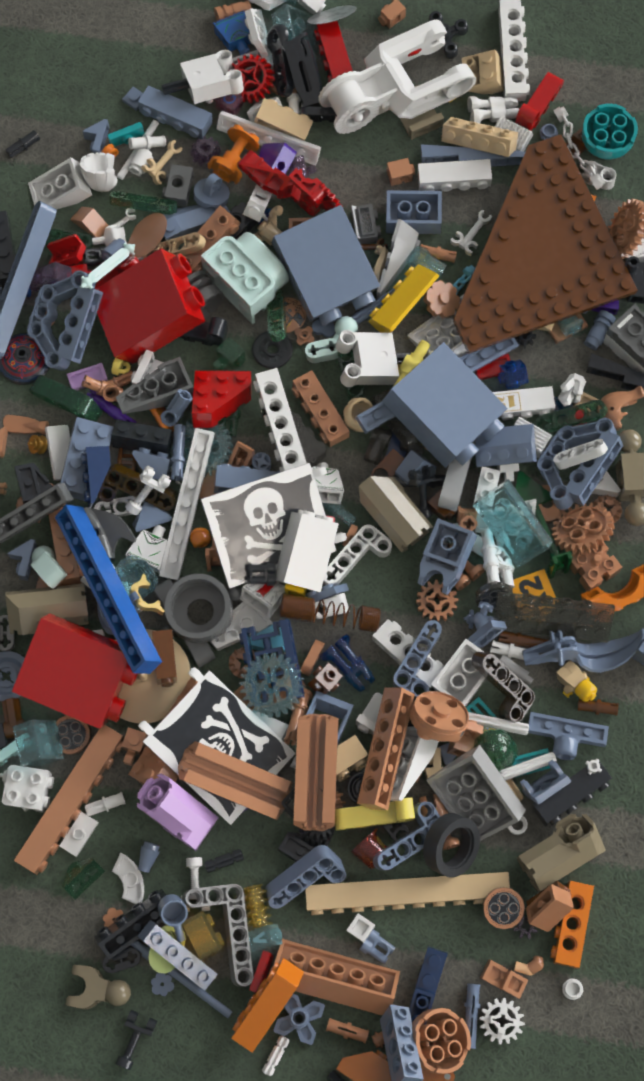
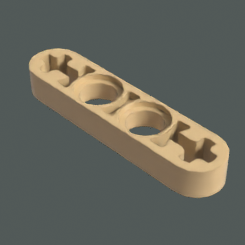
M197 232L160 242L150 253L142 258H146L160 248L165 250L167 247H169L168 252L184 256L200 251L205 246L206 240ZM184 243V246L178 250L180 244Z

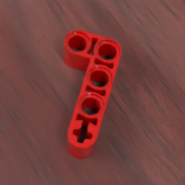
M548 72L527 104L524 103L519 109L515 123L530 131L536 128L540 122L541 115H544L549 108L550 101L554 100L562 88L564 80Z

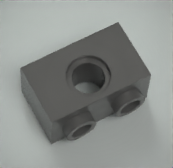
M171 164V169L166 174L167 187H164L162 197L165 198L166 204L187 207L194 178L193 167Z

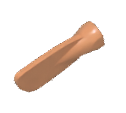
M6 415L3 419V425L8 432L40 433L46 435L45 427L49 426L48 421H38L23 416Z

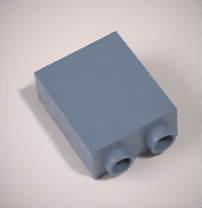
M342 205L273 237L271 243L288 273L293 289L310 322L319 318L322 326H325L343 317L339 310L340 307L352 302L355 310H359L376 301L372 292L376 291L380 284Z
M444 342L399 381L382 401L445 468L454 459L462 466L479 451L473 442L480 435L489 442L504 427L498 418L508 409Z

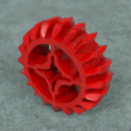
M250 54L248 59L246 55H243L242 61L238 58V64H232L234 70H239L243 76L244 90L235 95L238 100L241 99L244 103L248 100L252 104L253 100L259 102V97L264 99L265 93H271L268 88H274V85L270 83L275 81V78L272 76L274 70L271 69V64L267 63L265 58L261 59L259 55L254 57L253 54ZM255 66L252 67L250 70H245L248 67ZM263 70V81L260 83L259 78ZM247 76L253 78L256 82L249 80ZM253 87H257L256 90L250 91Z

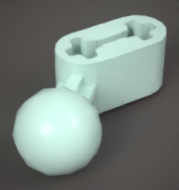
M349 316L339 318L334 326L336 334L333 338L311 342L306 346L305 354L307 360L311 363H319L338 358L340 352L337 351L335 344L341 332L344 330L357 332V322ZM315 350L316 355H312L311 351Z
M39 546L34 549L31 556V566L43 581L54 589L67 576V573L56 561V555L52 548Z

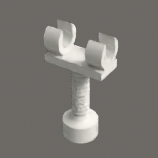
M146 466L139 475L141 482L146 484V486L135 500H129L125 508L131 514L138 515L142 510V502L153 488L163 493L165 488L169 486L171 482L169 476L163 474L156 481L152 479L155 474L154 468Z
M201 857L186 858V867H189L191 870V889L199 888L198 869L202 866ZM193 893L188 896V900L197 899ZM210 906L202 907V911H210Z

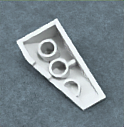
M414 726L407 727L390 801L403 800L437 749L439 741L420 738Z

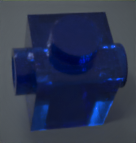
M521 359L507 361L505 364L499 365L500 373H498L500 383L504 384L507 389H516L520 385L529 383L527 368Z

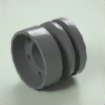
M199 270L189 275L188 279L191 286H195L204 298L205 305L200 309L205 318L209 313L204 307L206 306L212 313L221 305L224 300V294L215 284H212L213 281L204 270Z

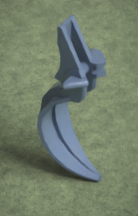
M644 629L620 639L592 644L577 643L574 636L563 637L560 630H557L555 635L553 631H549V641L522 651L525 665H535L545 662H559V666H563L566 660H571L589 672L601 673L613 670L626 663L636 654L644 640Z

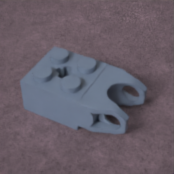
M437 519L420 563L418 584L424 586L431 576L442 574L444 579L442 593L448 596L451 589L460 580L477 535L471 530ZM453 542V546L448 548L447 545Z

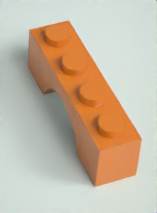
M644 564L631 570L628 584L618 592L606 593L597 586L580 594L587 614L594 620H600L605 618L606 615L614 611H620L624 606L636 603L643 598Z

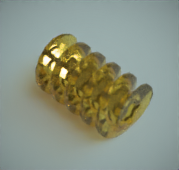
M264 884L243 888L244 894H248L244 897V901L249 902L245 905V909L250 910L246 914V918L252 919L247 922V926H252V929L273 925V922L266 920L271 917V914L265 913L270 906L263 904L268 901V898L262 897L267 892V890L261 889V886Z

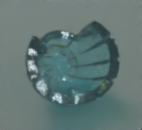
M129 555L117 564L115 571L129 596L131 586L140 581L142 574L146 575V580L150 583L148 589H138L142 598L148 596V593L151 594L155 587H157L158 577L145 560L135 555Z

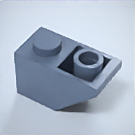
M139 447V450H133L132 454L142 471L146 466L154 468L155 474L152 479L159 480L163 474L170 475L172 464L170 463L171 457H168V453L158 451L157 454L150 453V449Z

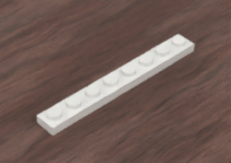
M195 428L159 574L160 577L177 581L180 578L215 435L214 432Z

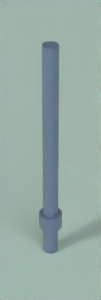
M138 940L131 944V946L142 953V957L147 961L149 960L151 947H146ZM176 968L168 972L169 975L226 1018H229L232 1014L230 1009Z

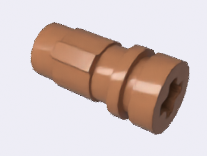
M249 0L233 3L229 6L214 7L216 20L219 21L252 8Z

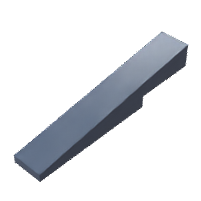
M421 144L420 149L421 163L490 159L491 167L519 165L525 154V151H514L509 157L467 147Z

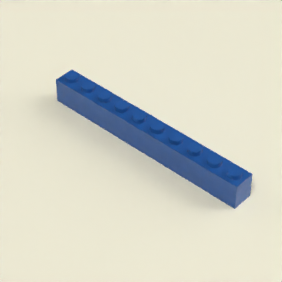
M65 505L55 516V519L132 672L151 674L162 663L158 652L84 508Z

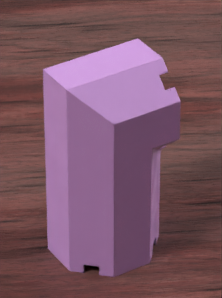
M160 773L156 775L158 776L156 779H147L138 792L137 798L140 799V804L137 803V808L156 821L172 836L196 851L219 817L169 777Z

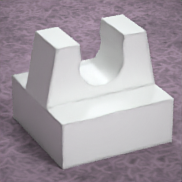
M519 463L497 466V469L501 471L500 473H504L505 482L514 481V472L519 471Z
M358 913L348 927L347 932L364 943L374 929L375 924Z

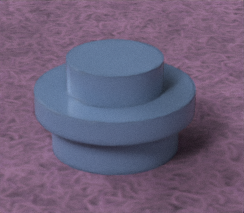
M546 124L540 129V137L543 140L558 135L557 128L553 124Z

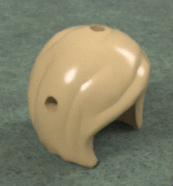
M353 398L344 408V422L347 427L356 432H364L355 417L373 407L368 399Z

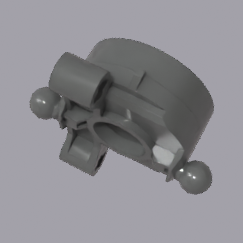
M206 574L187 575L180 578L174 584L169 578L155 586L153 589L164 605L165 615L170 624L163 626L161 630L172 629L173 637L176 634L179 638L183 639L199 668L216 659L207 642L214 639L216 642L219 641L218 637L231 625L233 619L232 601L240 599L242 590L235 586L229 588L227 592L219 580ZM198 600H205L214 608L212 619L203 625L192 623L188 617L190 605Z

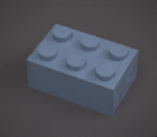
M387 190L386 234H394L398 219L403 220L419 234H441L442 191Z

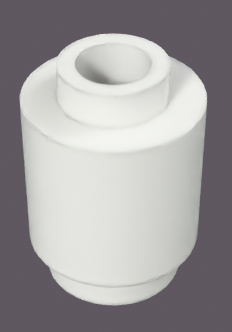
M148 149L137 150L129 163L130 172L137 176L145 174L141 166L146 164L149 167L150 165L146 160L149 158L153 159L152 153Z

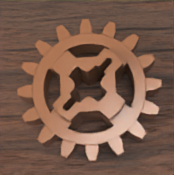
M435 580L434 585L430 581L427 582V588L422 586V592L417 593V597L421 598L416 600V604L421 605L418 607V612L423 611V618L428 615L429 621L433 618H436L437 622H439L440 618L447 621V615L452 617L454 614L452 610H457L455 604L458 603V598H454L457 592L450 591L447 596L441 592L443 582L441 585L438 584V580ZM433 590V593L430 596H426L428 592ZM435 598H438L440 604H436ZM448 605H449V607H448L447 610H445L444 612H441V610H442V608H443L444 606H448Z

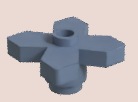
M293 994L284 1006L289 1015L277 1019L274 1032L286 1036L296 1029L300 1041L312 1045L316 1032L311 1026L310 1021L322 1017L325 1005L312 1001L302 1008L298 995ZM298 1014L303 1016V1021L300 1023L295 1020Z

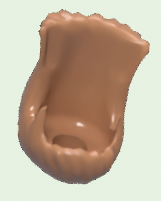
M638 386L631 391L612 392L602 397L597 406L599 419L609 418L612 420L616 431L620 430L622 427L620 421L628 414L627 412H621V408L637 403L638 399L644 397L642 386Z

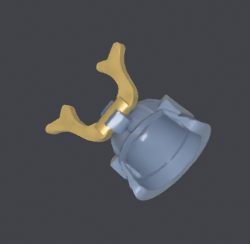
M142 574L140 581L133 584L129 591V598L136 612L138 613L139 608L143 611H154L163 615L165 610L160 606V601L157 600L155 603L148 604L139 594L138 589H148L150 583L146 580V575ZM97 602V611L100 623L103 629L108 634L113 635V632Z

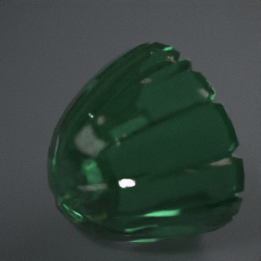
M492 726L483 729V734L474 741V748L480 745L499 772L510 767L515 762V758H517L518 749L516 742L503 729H497Z

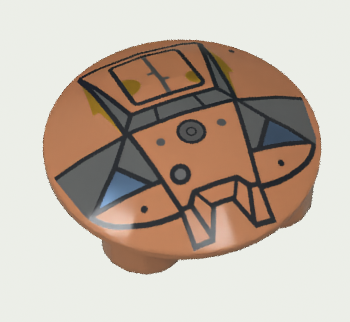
M282 298L276 301L269 313L272 325L285 333H290L300 328L306 320L305 310L300 301L294 298Z

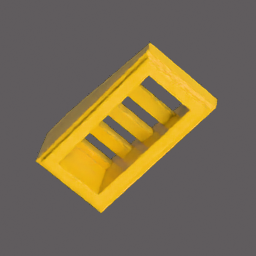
M285 584V594L305 597L307 593L306 588Z

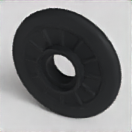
M266 331L255 339L252 353L258 364L265 368L275 369L284 366L290 360L293 346L290 339L282 332ZM272 345L278 348L277 352L273 354L267 351L268 347Z

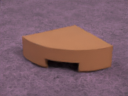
M351 525L346 535L347 540L343 541V546H346L355 536L358 530L357 526Z

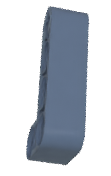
M430 620L424 625L393 678L394 687L404 688L414 693V700L419 696L414 692L416 687H422L425 692L429 691L427 683L416 676L440 637L442 628L440 623L435 620ZM435 628L436 631L432 633L429 640L427 638L429 630ZM425 644L428 649L426 651H419L417 646ZM410 660H414L417 662L418 666L415 668H410L407 665V662ZM405 677L408 682L405 685H401L397 682V678Z
M420 802L414 806L415 819L419 827L378 852L373 858V864L376 869H392L423 849L424 841L431 825L440 817L432 803ZM422 806H425L428 810L425 817L420 813ZM416 834H419L422 839L419 845L414 842ZM400 844L405 848V853L402 856L397 852ZM384 857H393L385 862L386 864H381Z
M325 845L315 847L267 884L265 892L269 905L276 909L283 907L323 875L332 883L342 882L346 878V871L342 860Z

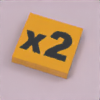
M545 569L513 580L515 587L511 589V592L522 618L559 604Z

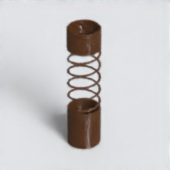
M285 593L282 596L280 606V618L282 619L286 618L310 623L313 617L312 622L315 623L322 601L323 625L332 603L333 627L335 626L340 606L343 605V628L345 627L349 610L353 606V630L355 629L359 612V630L375 633L378 630L380 608L362 605L359 607L355 617V607L351 604L345 616V606L342 602L339 604L335 615V604L333 601L329 603L325 613L323 599L319 601L315 612V599L312 597L308 598Z

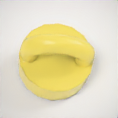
M115 358L111 372L114 375L120 376V374L128 373L131 366L128 362Z

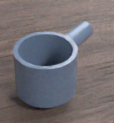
M174 894L166 895L158 904V913L166 925L174 927L177 941L182 942L185 940V935L181 924L187 918V907L179 896Z

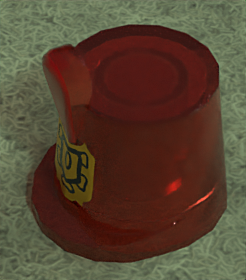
M377 828L351 851L370 870L375 868L373 864L374 856L386 848L376 834Z

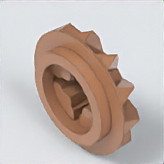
M607 494L599 496L593 502L594 507L600 504L601 508L604 505L607 507L614 506L610 510L614 523L620 519L622 514L621 502H618L615 497L608 496Z
M242 647L235 650L230 656L229 668L236 677L245 679L249 669L248 665L241 669L239 660H243V653H245V648Z

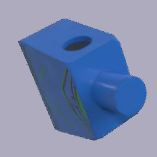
M244 10L213 23L214 32L229 51L238 49L240 55L249 53L250 49L247 45L251 44L248 36L250 31L245 24L246 15Z

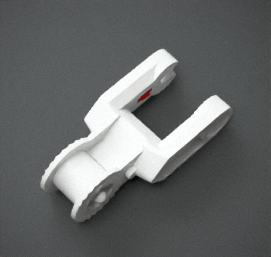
M429 21L380 43L364 59L365 70L343 73L323 87L318 100L324 108L332 107L337 117L334 120V128L338 133L355 132L366 126L377 115L391 110L399 118L412 119L460 97L475 85L476 77L467 64L456 65L443 75L417 87H414L401 64L421 55L432 54L446 44L445 34L447 31L441 21Z

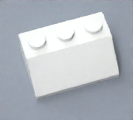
M465 639L431 683L433 689L455 697L466 707L486 680L472 665L473 655L476 652L484 651Z

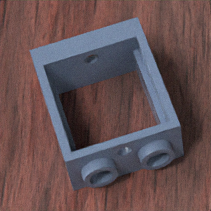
M316 691L307 714H314L317 709L342 719L338 729L339 744L350 718L353 705Z

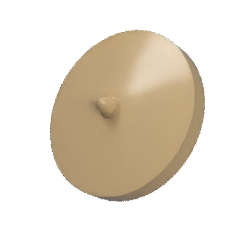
M146 629V631H147V633H148V635H149V637H150V639H151V641H152V643H153L152 631H155V630ZM174 639L177 683H173L172 687L157 685L156 669L151 674L138 673L132 686L123 683L118 697L126 700V705L120 718L140 724L142 721L151 724L162 721L170 711L177 697L180 696L187 682L191 679V676L188 674L191 669L189 659L182 647Z

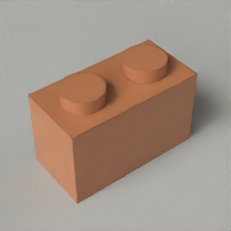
M550 884L526 907L529 924L549 932L574 908L571 894Z

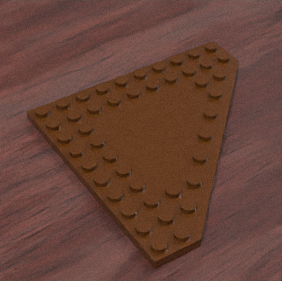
M561 134L528 145L454 317L453 323L468 354L636 294L638 291Z

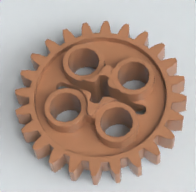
M632 198L631 200L627 199V202H623L622 207H618V213L614 212L615 218L611 219L612 225L608 226L610 235L622 259L624 257L628 258L629 255L633 256L634 251H638V245H642L641 240L644 239V202Z
M590 503L589 506L585 504L582 507L575 504V509L569 507V512L562 511L563 516H557V521L553 522L554 527L551 528L556 546H559L560 550L565 549L566 552L572 550L573 555L577 551H580V554L583 555L586 550L590 554L592 548L598 550V545L605 546L604 541H610L609 536L613 535L612 530L615 529L610 511H607L606 507L601 508L600 504L594 507L593 503Z

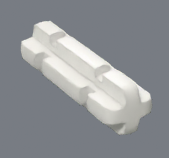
M282 1035L279 1036L276 1042L277 1045L274 1046L267 1059L268 1063L262 1069V1072L268 1076L273 1075L275 1065H278L284 1053V1048L289 1044V1039Z

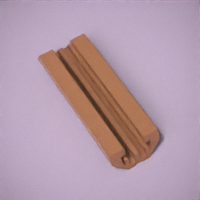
M307 714L298 717L293 822L295 826L305 831H325L335 825L338 718L328 714Z
M196 741L185 749L178 765L180 780L275 820L279 819L285 809L281 802L291 792V781Z

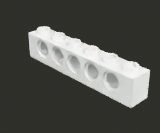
M499 0L498 14L504 98L512 97L518 101H525L526 95L530 93V86L526 84L529 71L528 68H525L528 56L527 53H524V48H526V37H523L525 22H522L524 6H521V0Z
M275 368L255 374L254 388L256 392H260L261 398H258L260 408L265 409L266 415L263 417L266 427L270 426L271 429L269 433L271 444L275 443L277 448L274 450L276 460L281 461L282 467H279L280 472L307 464L278 369ZM269 389L275 391L273 394L265 393ZM274 406L280 408L276 412L270 410ZM279 423L285 425L282 429H278L275 426ZM289 441L290 445L283 446L281 442ZM288 458H294L296 460L292 464L286 462Z

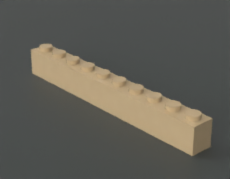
M509 873L469 874L453 878L439 876L310 885L306 889L307 912H311V915H323V911L331 910L332 914L344 913V909H352V912L356 913L364 912V908H372V911H383L384 907L392 906L393 910L405 909L404 905H413V908H425V904L433 903V907H443L446 902H453V906L466 905L465 901H473L474 904H484V899L488 893L495 888H510Z

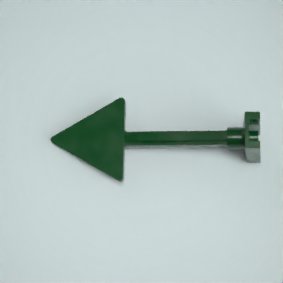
M518 471L513 504L536 499L535 520L548 547L551 558L547 573L550 579L554 578L555 572L563 569L564 574H566L573 559L571 552L568 551L561 554L557 549L539 508L540 504L552 501L550 492L522 471Z

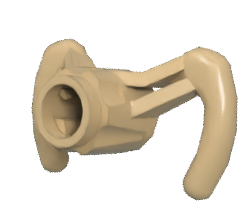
M280 205L273 207L269 212L267 222L264 220L257 228L259 231L254 234L261 241H266L270 246L272 245L273 237L282 233L277 228V215H282L283 207Z

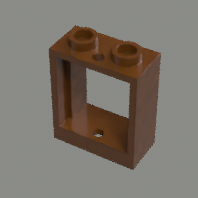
M172 629L152 631L153 645L162 660V663L156 668L157 685L172 687L173 683H177Z

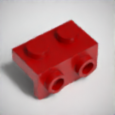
M77 234L48 243L47 248L52 253L48 264L49 269L54 271L81 262L86 246Z

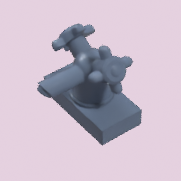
M480 601L478 605L481 608L480 612L474 615V610L471 609L469 614L463 619L469 624L470 629L475 624L477 630L467 640L478 648H483L507 629L505 621H499V617L487 616L488 611L492 613L493 605Z

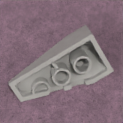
M398 219L391 240V252L387 254L386 269H383L376 299L385 294L411 260L414 251H418L420 247L419 233L401 219Z

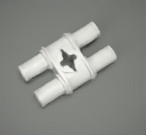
M485 529L481 531L483 545L481 553L483 554V568L487 573L488 586L500 584V574L502 589L511 590L515 587L513 581L515 568L512 564V551L509 549L507 534L499 533L496 535L495 545L493 530Z

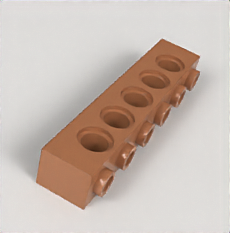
M384 688L357 804L371 810H388L410 718V710L415 696L414 693L404 688Z

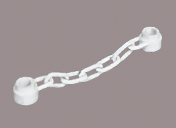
M559 106L553 111L560 123L565 121L563 136L568 140L569 145L567 147L568 149H573L574 147L576 152L574 153L575 156L572 155V157L579 160L580 168L586 172L593 173V176L589 178L596 190L603 187L605 181L601 174H596L593 163L588 160H582L579 157V150L571 140L573 124L567 121L566 117L569 115L564 106L561 108ZM566 126L570 127V134L566 133ZM585 163L591 165V166H590V169H591V170H589V169L583 167V166H585Z

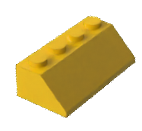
M420 264L415 267L410 266L404 273L406 275L404 280H398L393 286V293L391 295L388 293L381 300L383 303L379 309L376 307L369 314L371 318L368 322L380 333H391L439 277L436 272Z

